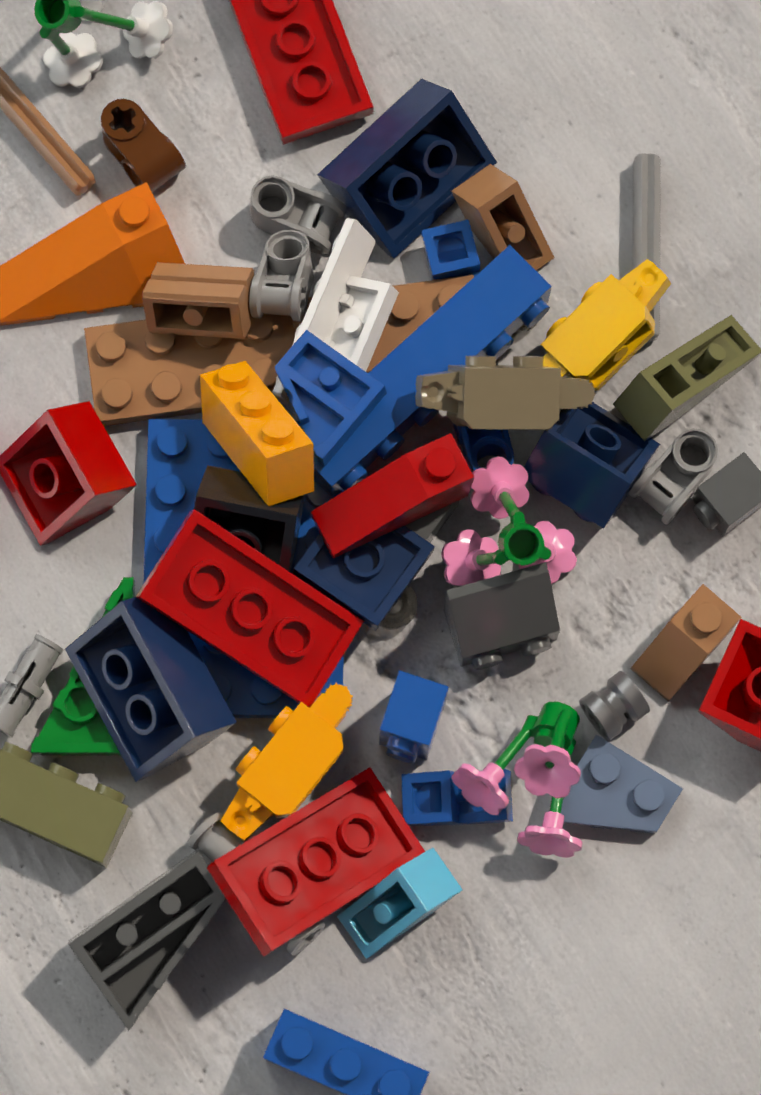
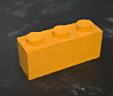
M242 361L200 374L202 423L269 507L314 492L313 442L246 361Z

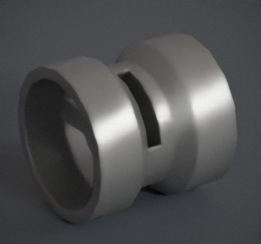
M622 671L608 679L606 690H601L600 692L591 691L579 700V704L590 723L608 742L622 732V727L627 722V719L638 721L650 712L649 705L640 690Z

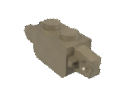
M467 355L465 356V365H448V371L417 375L415 401L416 406L447 411V416L456 426H468L470 429H550L559 420L560 409L588 408V405H592L596 393L592 386L593 383H589V380L561 376V368L543 366L544 357L513 356L512 366L496 365V356Z

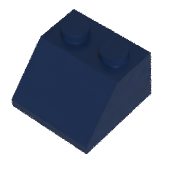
M592 402V405H588V408L562 409L559 414V420L550 429L544 430L524 468L528 473V482L531 483L535 490L543 495L554 497L573 509L574 513L582 520L595 523L604 529L628 496L630 489L641 476L660 443L652 438L644 441L631 425Z

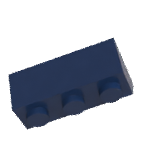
M420 79L317 175L329 193L346 205L347 210L345 214L350 219L358 220L375 239V243L388 256L396 258L421 234V230L427 229L456 202L451 192L453 189L489 164L494 166L497 161L452 90Z
M137 597L121 601L65 648L135 782L149 777L208 745L237 723L188 631Z

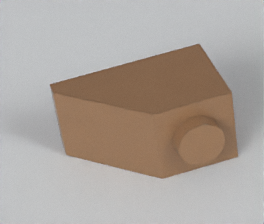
M489 164L451 191L465 219H469L472 232L493 259L509 245L536 271L554 259L551 249L517 180Z
M702 584L630 669L669 702L734 629L742 617L708 587Z

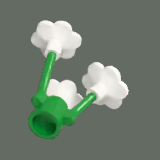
M36 0L34 13L38 23L42 25L40 36L50 40L54 45L47 49L43 56L45 65L50 69L49 76L51 81L59 87L71 84L76 88H82L89 84L91 74L97 72L102 67L103 58L96 50L97 42L93 36L88 33H81L76 36L72 33L81 24L82 20L123 29L124 38L129 41V53L135 58H144L145 56L150 58L160 57L164 51V42L168 41L173 33V24L167 19V7L165 4L159 1H153L150 4L139 1L133 6L131 16L125 19L102 13L104 0Z

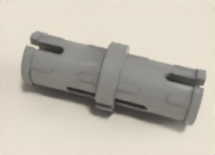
M39 634L35 635L34 641L15 673L10 671L4 680L8 685L0 697V732L13 738L15 730L32 701L41 698L44 693L41 686L59 655H62L64 651L59 645Z

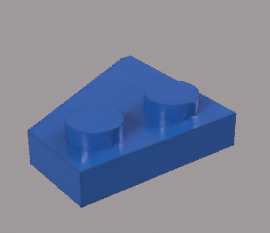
M307 329L274 367L304 432L313 442L314 453L319 463L323 466L328 464L387 394L385 385Z

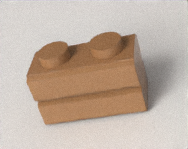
M157 262L151 274V279L148 280L143 290L142 298L149 333L170 334L172 332L177 335L245 339L251 322L254 319L251 316L249 306L250 288L255 275L253 268Z

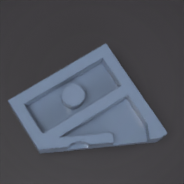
M596 734L577 764L581 771L580 779L577 784L571 786L570 793L563 798L561 814L565 817L564 823L588 825L592 828L627 829L631 832L655 834L683 788Z

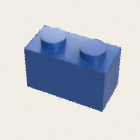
M399 670L380 727L379 745L387 747L386 755L412 764L415 763L417 757L425 760L428 759L446 704L449 686Z

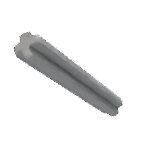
M638 154L633 162L632 270L646 259H649L660 269L661 159L656 154ZM660 300L650 312L655 321V335L648 342L657 340L660 334Z

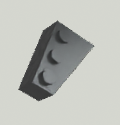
M197 850L85 928L68 942L72 951L128 1031L226 899L206 868L208 866Z

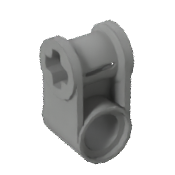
M266 176L255 183L251 192L250 213L256 227L271 234L283 230L299 231L308 238L310 252L317 254L329 253L332 245L328 240L337 219L342 218L347 210L346 205L342 201L327 193L308 189L279 176ZM276 197L282 200L285 206L279 211L270 212L263 209L260 203L265 198ZM321 217L317 227L315 228L318 218Z
M283 230L268 238L258 271L252 279L249 306L253 318H262L264 314L291 316L292 320L296 322L303 321L307 311L310 290L314 283L309 240L303 233L295 230Z
M692 428L685 430L673 441L662 456L645 470L630 489L628 495L633 499L640 497L662 515L661 522L667 526L683 509L695 493L696 488L710 473L718 453L715 439L710 433L702 429ZM686 446H696L705 453L706 462L702 465L691 466L681 458L680 450Z

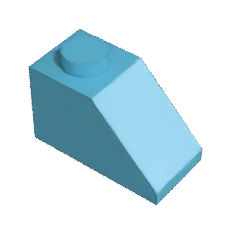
M431 848L398 867L337 917L367 959L430 916L463 889L435 849Z

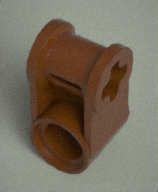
M116 99L108 103L103 109L101 115L103 142L136 187L147 182L153 193L186 168L182 155L172 141L159 131L141 107L134 101ZM120 124L122 127L128 128L132 125V130L127 132L121 127L115 131V126Z

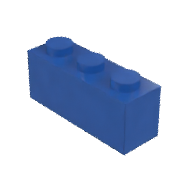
M283 1009L263 1056L265 1060L344 1095H421L430 1073L427 1070L287 1009Z

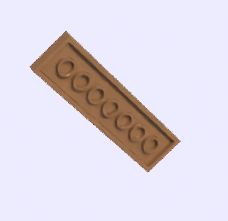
M474 275L394 285L393 287L399 294L366 372L369 373L473 279ZM308 297L307 309L313 297ZM264 314L262 318L253 319L245 339L177 335L172 332L170 334L149 333L146 319L84 328L94 410L103 426L202 413L200 374L242 361H246L273 393L277 377L274 367L292 347L296 329L302 322L293 321L291 316Z

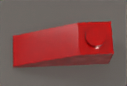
M450 433L404 454L314 509L310 515L332 558H335L467 497L474 480V475Z

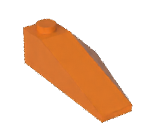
M147 182L99 204L0 266V326L54 319L56 315L84 311L87 314L103 312V309L128 305H132L133 308L143 307V290L148 280L151 279V274L157 262L185 264L170 227Z

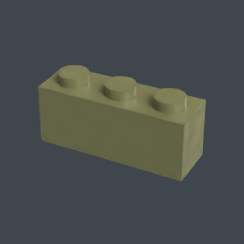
M5 742L2 749H0V821L107 868L133 813L129 806L123 804L125 795L100 783L97 784L93 791L76 783L79 774L53 762H51L48 770L30 762L33 756L32 753L14 744Z

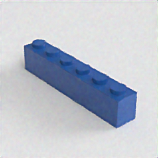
M509 245L368 373L385 385L387 394L326 466L319 463L314 453V480L331 498H334L340 491H345L368 476V472L365 469L379 456L386 460L402 446L405 441L402 435L415 423L420 427L424 426L439 412L436 409L416 406L417 375L448 371V365H465V356L467 355L496 356V359H498L512 345L514 339L511 336L521 326L525 324L528 328L533 327L548 312L550 307L547 303L552 286Z

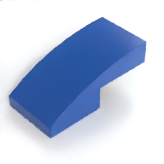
M469 219L421 230L431 280L474 275L475 277L480 272L481 264Z
M504 769L505 775L498 783L499 788L509 799V804L498 815H491L482 807H475L467 802L462 795V790L453 783L452 775L454 772L451 770L401 774L403 818L408 826L513 822L511 771Z

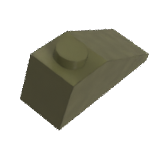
M730 315L639 372L615 400L613 405L639 436L646 441L675 422L761 354V348L737 320Z

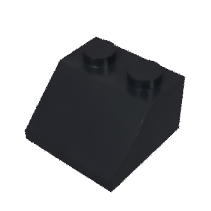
M207 465L195 497L194 509L291 573L305 495L268 507L242 472Z

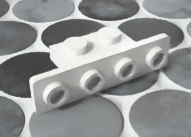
M347 218L340 234L335 238L330 258L321 278L314 287L313 298L302 323L296 329L293 345L307 329L366 372L399 292L390 283L361 278L374 248L375 239L358 220ZM277 376L273 395L292 413H295Z

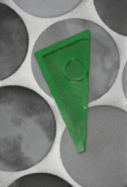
M123 577L118 588L110 596L104 608L103 616L121 601L135 597V580L133 577ZM73 666L67 684L59 692L52 705L54 708L39 736L35 737L31 745V753L33 755L121 756Z

